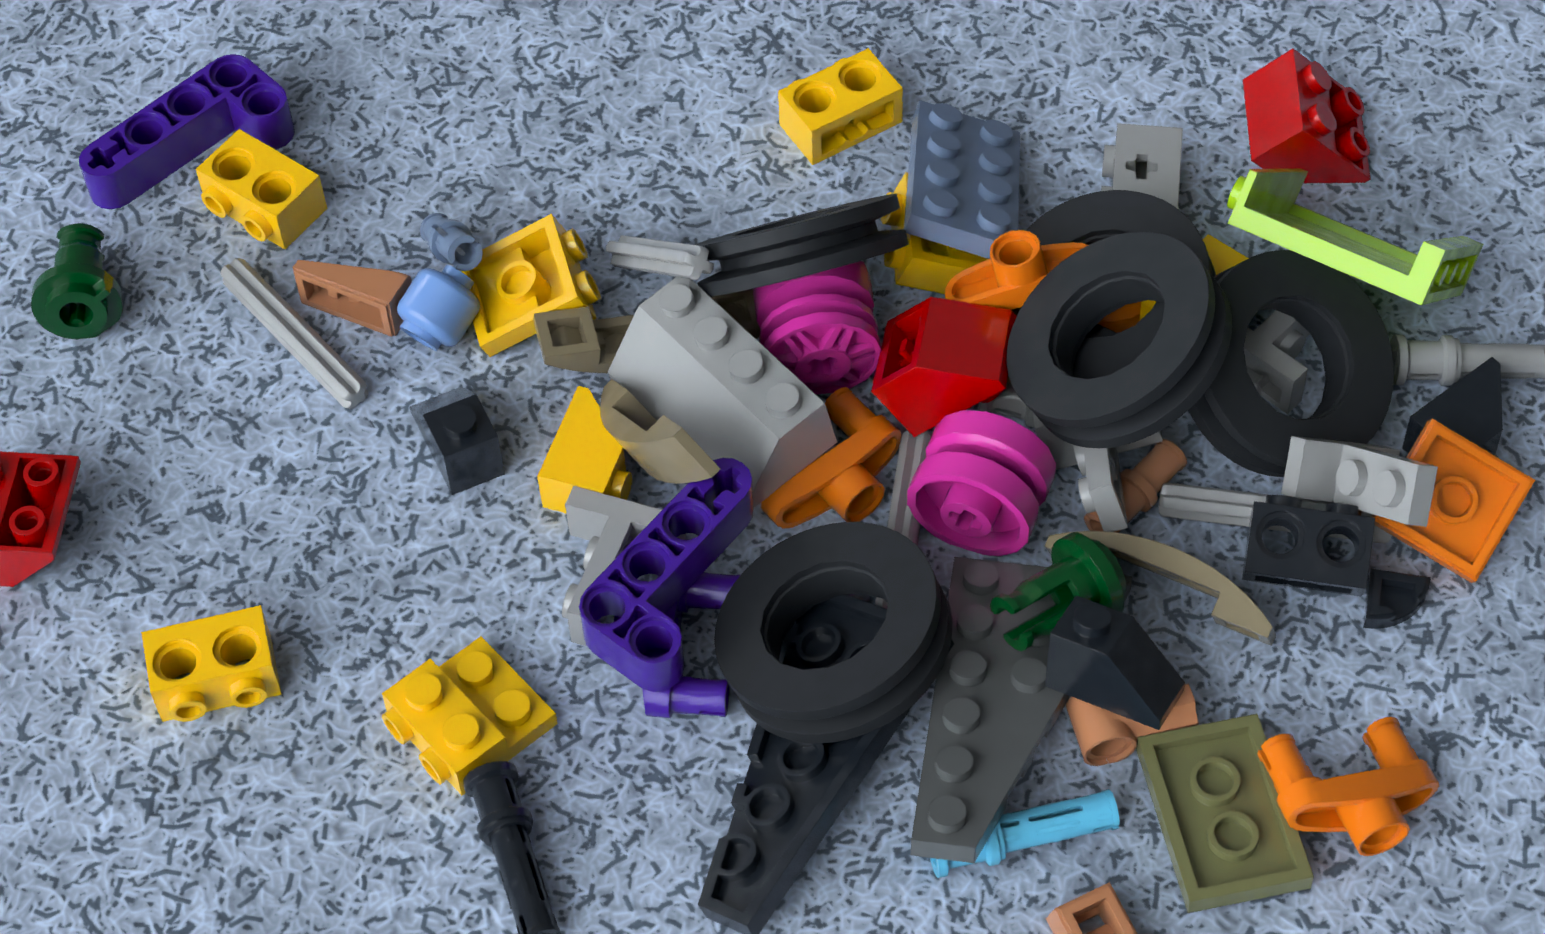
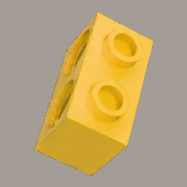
M869 48L851 57L842 58L832 66L804 79H798L778 91L779 125L812 165L902 122L903 88Z
M240 129L196 168L202 190L201 199L213 214L221 218L227 215L241 223L245 230L256 240L264 242L268 239L283 249H286L328 209L320 175Z
M261 605L141 632L150 693L162 722L173 719L182 722L193 721L202 717L208 711L230 706L241 708L253 707L261 704L266 698L282 695L271 634ZM251 659L243 665L235 666L236 663L242 660ZM191 673L182 679H175L179 675Z

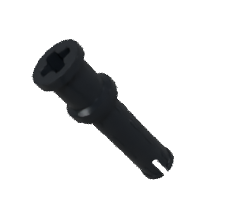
M495 761L476 767L464 777L463 787L466 794L474 798L481 820L477 825V832L482 842L490 846L495 855L518 934H561L531 846L529 834L532 830L533 818L531 812L527 808L522 807L515 786L519 777L516 766L508 761Z

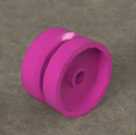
M962 410L946 415L935 427L926 447V458L917 467L908 487L907 505L914 518L929 533L947 544L988 556H1004L1016 553L1030 539L1038 519L1039 506L1046 500L1054 481L1056 462L1049 447L1031 430L1009 418L986 411Z

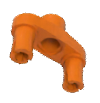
M1013 230L1006 232L993 241L990 247L991 259L961 271L948 282L945 288V299L1009 310L1021 308L1031 292L1051 270L1069 256L1088 245L1074 242L1041 245L1037 236L1030 231Z
M842 387L833 392L826 400L825 405L829 418L849 438L817 458L761 502L762 511L782 529L798 526L830 509L835 510L846 522H860L874 512L884 497L885 488L876 476L890 462L898 450L902 436L901 431L885 416H876L847 387Z
M1385 717L1373 722L1366 729L1367 733H1364L1362 736L1364 743L1370 748L1380 769L1323 780L1319 777H1314L1299 752L1293 735L1279 734L1266 740L1261 745L1262 750H1258L1257 755L1274 783L1278 793L1277 804L1289 827L1303 832H1348L1358 853L1363 856L1383 853L1401 843L1410 831L1403 815L1427 802L1440 786L1427 761L1419 759L1415 750L1409 744L1400 728L1398 719L1395 717Z

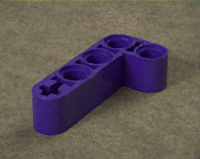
M230 54L215 59L99 137L81 152L79 166L91 200L100 208H121L238 129L275 150L286 146L293 139L295 128L285 90L251 60L242 55Z
M734 458L713 460L720 470L712 478L688 483L593 581L580 598L579 610L586 646L607 664L647 691L661 692L671 689L680 681L684 673L682 635L678 625L666 616L665 613L736 539L753 518L752 476L750 470L742 462ZM686 533H693L698 535L696 538L690 540H682L677 538L678 536ZM646 574L660 576L656 580L649 582L638 580L640 576ZM608 615L620 617L619 620L610 624L597 621ZM652 649L668 651L664 656L658 658H648L643 655Z

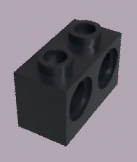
M1267 495L1265 503L1254 501L1250 515L1242 580L1359 597L1363 595L1367 589L1375 518L1361 516L1362 511L1358 510V506L1342 503L1326 504L1325 511L1301 508L1302 500L1291 496ZM1271 526H1283L1293 534L1295 547L1287 553H1274L1264 545L1262 540L1263 531ZM1331 534H1342L1348 537L1355 548L1354 557L1346 562H1337L1330 559L1323 550V539Z

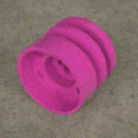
M863 261L753 289L756 320L760 327L759 343L814 394L833 393L842 387L851 389L867 380L876 370L879 354L882 349L877 335L878 324L873 314L874 298L871 279Z

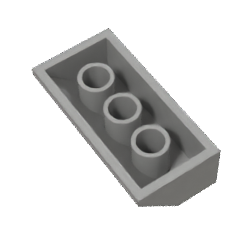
M675 277L638 306L608 370L610 379H613L629 390L657 421L665 415L681 426L712 460L734 458L742 462L750 470L752 476L753 507H756L785 482L837 443L825 403L693 280Z

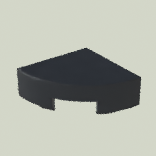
M1370 569L1363 628H1387L1408 620L1420 609L1425 601L1431 577Z

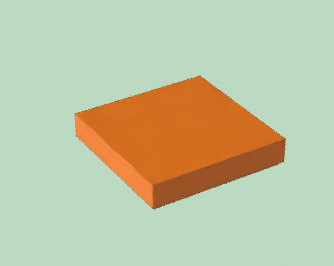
M1432 418L1427 421L1406 457L1438 467L1427 527L1406 525L1374 514L1371 517L1375 518V526L1473 583L1477 581L1535 479Z

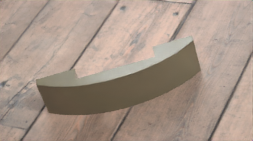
M753 289L711 297L755 339L759 338L760 327L756 320ZM589 306L534 313L533 322L544 364L578 372L608 373L634 315L593 320Z
M613 379L604 386L600 402V416L604 427L650 476L666 483L680 484L712 478L720 470L717 464L681 426L665 415L657 421L629 390Z
M1076 531L1087 536L1089 539L1100 541L1115 557L1217 598L1211 613L1216 624L1272 646L1276 633L1263 612L1247 594L1213 567L1181 550L1151 539L1107 531ZM1071 532L1049 535L1044 547L1051 554L1053 544Z

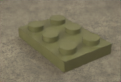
M1258 714L1137 738L1136 751L1187 913L1311 889L1314 876L1299 832L1289 827L1277 804L1278 793L1274 783L1257 755L1258 750H1262L1261 745L1266 741Z

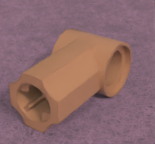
M1185 684L1182 695L1160 730L1074 697H1070L1066 703V709L1084 762L1090 766H1101L1127 758L1135 751L1137 738L1140 736L1199 724L1196 703L1189 684Z

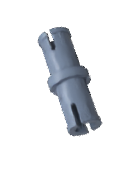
M442 213L430 214L422 221L420 226L421 238L423 241L426 240L428 242L427 245H429L430 251L438 260L443 263L453 264V267L460 271H469L478 266L483 255L482 246L479 242H475L476 239L466 225L459 220L448 219V216ZM440 227L445 231V237L439 234L436 229ZM458 246L466 253L464 256L455 250Z

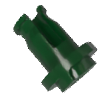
M69 224L57 232L56 238L59 239V249L55 254L54 267L42 273L34 283L31 309L37 322L47 331L57 336L76 340L94 338L119 321L122 314L123 294L115 278L102 269L105 255L101 252V241L104 239L103 232L89 224Z
M1071 532L1053 544L1051 566L1022 581L1012 593L1008 595L1001 593L991 599L990 609L994 614H999L1005 610L1010 614H1016L1049 594L1055 603L1053 606L1004 633L1003 638L1011 647L1022 652L1032 646L1034 639L1050 635L1076 595L1123 613L1126 579L1116 557L1100 541L1089 539L1081 533Z

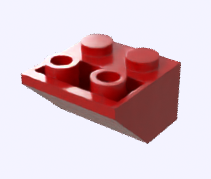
M1294 48L1243 79L1252 162L1262 169L1301 168L1306 170L1308 173L1303 184L1366 183L1371 180L1368 163L1370 146L1364 134L1362 120L1365 110L1360 96L1354 89L1342 86L1328 75L1320 63L1316 61L1311 62Z
M929 297L887 321L881 346L882 351L879 354L871 392L913 437L934 426L936 427L946 415L966 410L979 402L984 404L994 400L1006 389L1008 378V340L1017 316L1009 309Z
M0 451V586L14 587L55 560L81 465L79 456Z

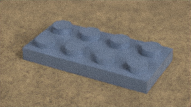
M919 100L912 118L904 230H906V233L991 259L990 247L993 241L1001 234L1018 230L1020 132L1012 130L1007 124L998 120L984 121L962 114L958 109L948 104L937 103L934 105Z

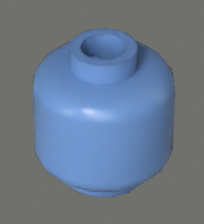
M446 265L442 272L431 268L421 269L398 303L397 312L403 320L400 329L434 351H437L441 345L446 347L456 346L480 309L478 298L470 291L475 282L450 265Z

